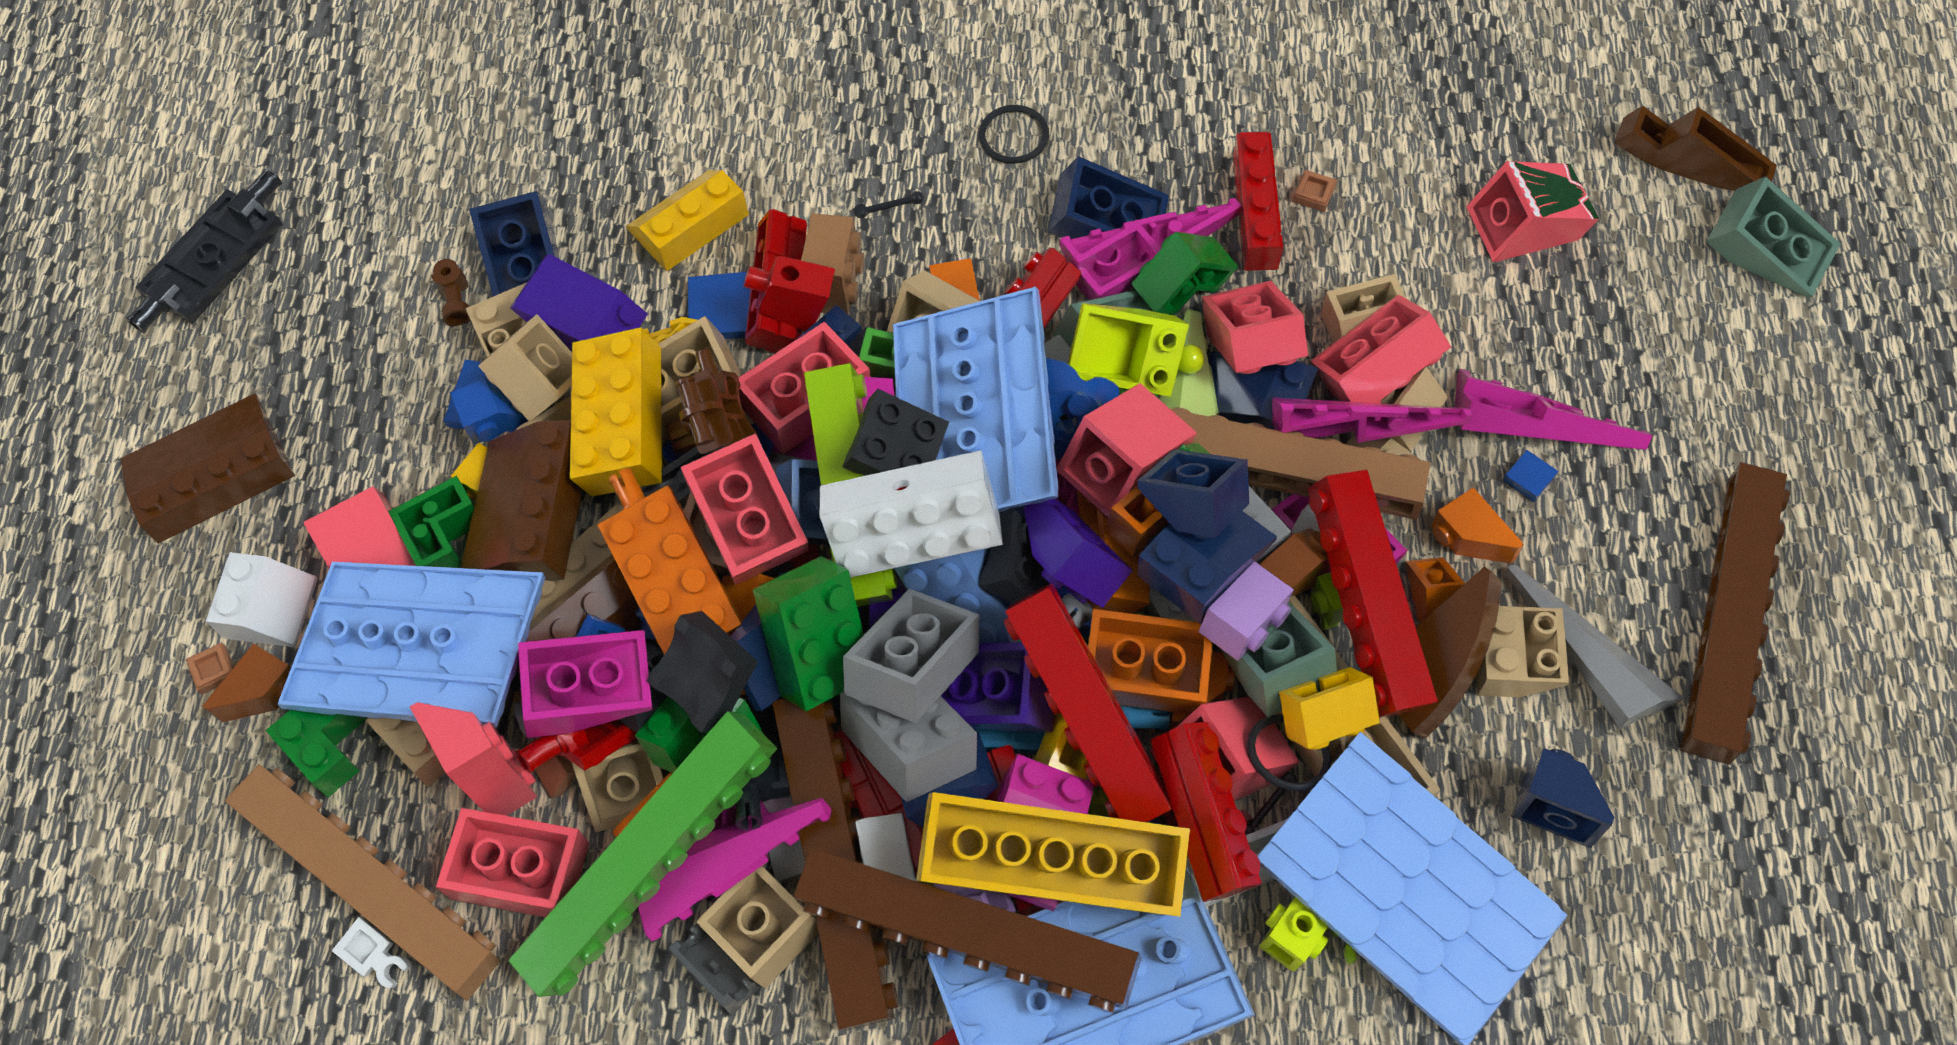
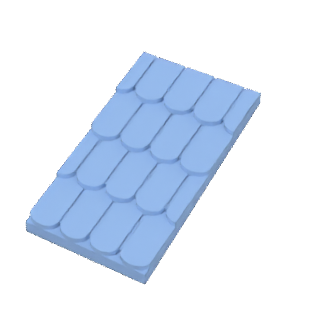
M1033 287L893 324L896 397L949 422L936 460L981 450L999 512L1058 498L1059 487L1053 445L1055 442L1048 392V373L1044 348L1045 337L1039 290Z
M332 562L279 698V707L281 709L329 715L343 714L376 719L382 717L417 722L410 706L419 702L472 712L483 725L490 721L496 728L504 711L505 700L511 681L517 671L519 660L518 643L526 641L535 608L541 598L542 587L545 581L544 573Z
M1359 732L1348 748L1345 749L1258 855L1260 866L1460 1045H1470L1567 917V914L1560 909L1557 903L1517 871L1511 862L1459 820L1453 811L1413 779L1407 770L1361 732Z
M1187 865L1180 917L1073 902H1062L1057 904L1054 911L1044 909L1027 916L1139 952L1142 959L1126 1010L1115 1007L1113 1014L1089 1006L1090 998L1073 993L1071 1000L1046 992L1048 984L1031 979L1029 986L1022 985L1004 978L1006 970L990 965L988 972H983L964 965L965 957L949 952L947 959L931 954L926 956L960 1045H1184L1255 1016Z

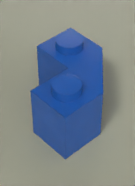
M487 378L449 392L463 428L474 445L480 442L491 441L507 431L511 433L517 430L516 428L528 422V419L513 407L511 401Z

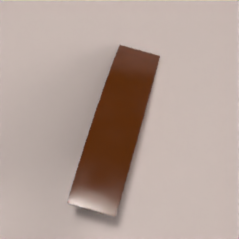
M1642 105L1623 118L1614 141L1615 144L1633 156L1654 167L1726 190L1735 191L1765 176L1772 182L1777 167L1774 162L1699 106L1671 124H1667Z
M1485 566L1415 627L1438 702L1398 715L1413 733L1425 739L1449 716L1463 698L1476 677L1488 651L1497 622L1502 581Z

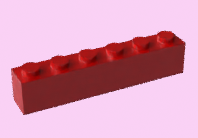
M1368 470L1327 475L1307 488L1309 505L1316 516L1321 533L1320 542L1326 551L1332 571V583L1338 591L1343 608V620L1350 631L1355 648V661L1360 667L1361 672L1373 677L1379 718L1415 711L1434 704L1438 700Z
M1053 583L1010 605L1005 611L1008 616L1004 620L1006 629L1015 642L1021 640L1028 652L1024 656L1026 665L1034 678L1041 676L1048 689L1044 696L1049 707L1055 715L1062 714L1068 725L1064 732L1070 745L1075 751L1082 750L1088 761V764L1084 765L1090 781L1095 788L1102 786L1109 799L1104 803L1110 817L1148 822L1172 810L1166 787Z

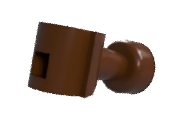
M451 259L440 260L435 264L431 277L440 294L446 300V304L441 309L443 322L452 327L467 324L471 320L465 308L470 306L462 301L461 291L468 288V281L462 269L458 268L455 261Z

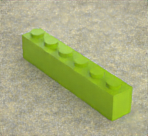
M850 363L804 372L821 486L865 476L842 468L864 412L862 398L867 397V387L863 374L858 375ZM831 549L832 561H833L834 563H836L835 558H834V555H833V552H832V549ZM894 568L850 577L857 607L893 600L892 589L897 588V577Z

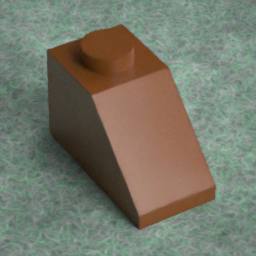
M1312 528L1293 534L1259 564L1294 589L1291 597L1313 588L1317 577L1323 575L1330 567L1326 551L1320 542L1321 533Z
M253 643L202 707L223 723L277 710L279 708L278 701L291 667Z

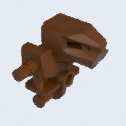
M703 349L695 353L700 367L699 373L684 377L675 382L684 407L679 412L680 417L666 425L675 455L685 454L695 446H697L701 454L713 453L755 433L757 435V432L747 420L741 405L739 395L741 384L737 374L728 371L719 372L717 364H714L710 349Z

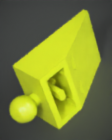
M1082 303L1067 364L1073 367L1080 378L1085 381L1094 377H1103L1114 382L1119 388L1131 389L1141 383L1153 394L1171 397L1178 369L1186 374L1196 373L1203 367L1205 358L1198 346L1192 344L1184 345L1189 324L1176 316L1142 309Z

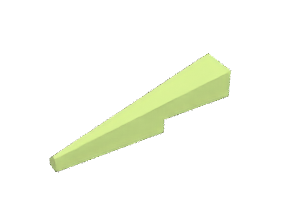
M1189 309L1186 310L1183 320L1189 324L1184 345L1192 344L1198 346L1204 354V365L1198 372L1193 374H1186L1178 369L1171 397L1160 395L1159 400L1170 409L1179 407L1187 409L1194 414L1204 416L1216 415L1219 412L1212 368L1208 363L1206 351L1209 349L1208 342L1203 332L1202 322L1204 321V316L1201 312Z

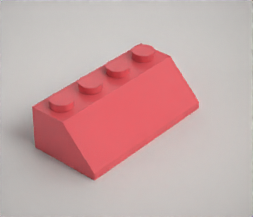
M419 702L410 706L445 773L484 812L507 816L537 798L531 787L533 783L537 782L533 773H528L527 770L525 771L516 758L515 750L510 748L505 738L498 734L490 721L483 725L472 712Z

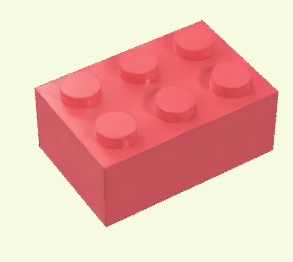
M1272 281L1202 297L1207 336L1235 373L1251 374L1258 372L1264 366L1273 364L1289 365L1296 362L1298 358L1308 356L1303 313Z
M1397 295L1310 362L1313 367L1319 368V376L1331 394L1340 401L1381 403L1382 399L1392 391L1406 386L1411 381L1412 376L1424 367L1438 362L1442 354L1451 348V345L1429 311L1403 296Z
M823 322L739 377L741 405L744 412L780 452L785 454L813 435L804 372L850 363L858 375L863 374L864 377H871L870 369Z
M756 433L681 467L684 479L735 585L809 551L805 534Z
M461 808L436 888L450 900L546 918L579 880L590 843L580 830L576 828Z

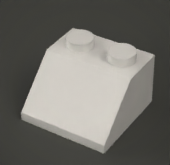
M230 552L206 623L223 639L296 647L318 578L266 556Z

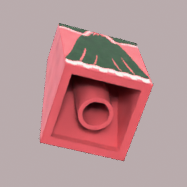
M1506 161L1466 206L1493 262L1578 241L1599 220L1571 164Z

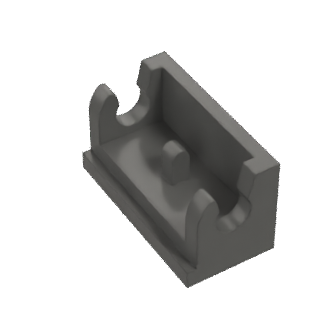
M696 924L690 928L692 935L684 943L676 940L668 949L732 1016L761 985L753 981L705 930Z

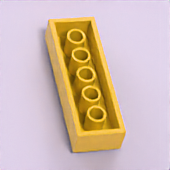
M932 792L928 794L916 881L1180 917L1190 829Z

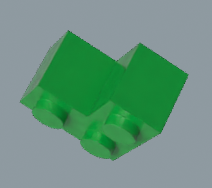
M1175 232L1163 241L1162 248L1155 257L1141 267L1140 274L1133 281L1132 285L1154 312L1174 316L1197 290L1218 291L1235 272L1238 265L1214 237Z
M456 475L388 512L416 566L461 568L462 561L451 541L469 532L475 505Z
M668 696L635 737L654 765L673 773L709 731L701 733L692 724L685 710ZM739 698L732 712L746 715L761 730L746 701Z
M289 710L265 731L305 777L329 798L360 771L337 744L368 718Z

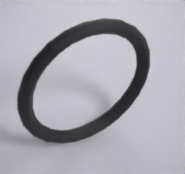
M1006 105L990 112L982 121L978 132L983 150L993 159L1010 164L1026 162L1037 157L1044 150L1049 139V127L1043 116L1036 110L1022 105ZM1014 111L1029 114L1039 122L1042 128L1041 142L1032 152L1022 156L1010 157L995 152L988 145L985 132L987 126L995 117Z
M1281 714L1272 715L1258 721L1252 727L1247 739L1248 756L1256 771L1266 781L1285 790L1305 791L1314 788L1331 767L1332 758L1329 746L1321 748L1323 756L1322 768L1313 779L1300 783L1279 779L1262 765L1256 753L1255 743L1259 732L1263 728L1275 723H1284V717Z

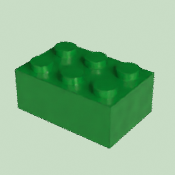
M820 556L753 589L780 696L805 712L844 692L843 656L864 636L849 570Z

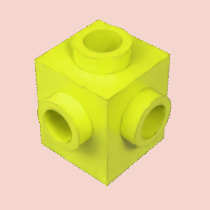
M1295 897L1286 907L1279 903L1265 922L1271 929L1258 947L1294 972L1308 957L1315 960L1329 940L1323 935L1328 926Z

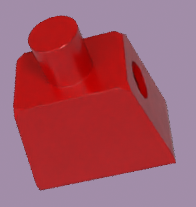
M778 256L770 272L749 266L743 287L762 293L758 307L761 313L805 332L816 323L829 299L835 269Z

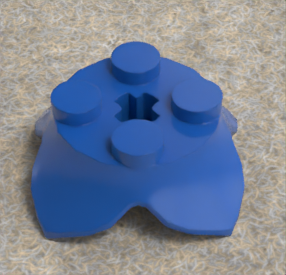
M1046 358L1048 392L1055 442L1053 445L1055 460L1063 457L1083 417L1119 396V388L1114 382L1103 377H1094L1085 381L1067 363ZM1067 414L1070 419L1060 420V416Z

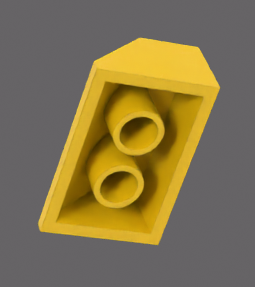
M708 170L626 225V227L656 261L668 271L747 217L749 212L743 190L723 170Z

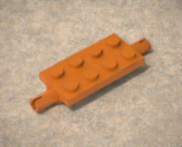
M631 468L619 471L622 478H618L616 474L609 477V483L613 486L624 508L619 513L597 524L664 655L672 642L675 631L674 626L682 614L703 611L728 635L734 633L738 626L742 625V620L672 488L666 485L645 497Z

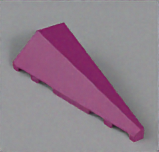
M1236 198L1229 199L1227 204L1207 208L1206 205L1197 206L1193 212L1179 215L1176 212H1170L1126 222L1122 228L1101 232L1100 229L1091 230L1089 235L1074 239L1065 236L1059 239V246L1066 261L1071 262L1082 272L1076 286L1088 300L1125 293L1133 287L1132 283L1140 274L1141 267L1155 257L1162 248L1163 241L1175 232L1209 236L1240 215L1242 205Z
M1460 368L1458 371L1454 407L1468 408L1472 413L1471 423L1458 425L1461 430L1647 450L1652 435L1647 431H1639L1617 425L1616 421L1609 418L1602 421L1584 416L1582 409L1529 391L1524 392L1503 386V382L1494 379L1488 382L1473 378L1470 371Z
M1272 398V422L1274 429L1282 431V433L1297 431L1304 436L1312 438L1354 431L1357 443L1464 425L1472 421V413L1468 408Z
M819 798L762 816L763 824L760 828L753 830L751 819L748 820V830L746 831L740 830L736 825L712 831L703 839L696 841L686 852L688 857L684 863L676 870L668 872L659 882V891L650 900L638 906L645 935L653 942L662 936V927L675 917H679L683 921L693 915L691 906L711 895L717 898L769 861L767 854L782 842H786L791 846L800 839L799 830L818 820L827 821L832 811L830 806L823 798Z

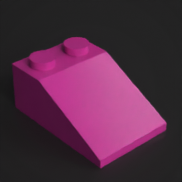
M644 630L518 643L523 722L527 738L568 734L652 710L650 684L647 682L649 672Z
M1017 754L1002 778L996 801L1088 814L1094 785L1088 780ZM1008 894L1050 911H1054L1058 904V900Z

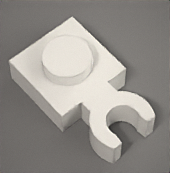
M358 917L332 950V952L362 976H369L374 969L378 982L386 988H395L398 984L389 974L392 965L396 964L403 971L409 970L412 967L411 962L406 957L401 955L392 956L388 953L395 942L365 917Z

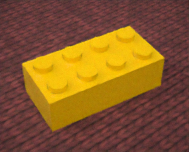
M642 327L572 342L570 479L591 496L615 492L608 479L613 474H616L618 478H622L619 471L625 468L632 469L633 475L640 487L662 483L661 347Z

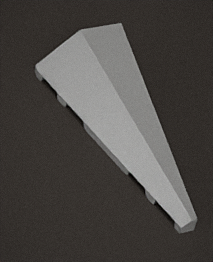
M1511 565L1507 567L1505 574L1528 607L1563 608L1567 664L1570 668L1576 665L1619 729L1647 715L1651 717L1682 701L1683 697L1519 566Z

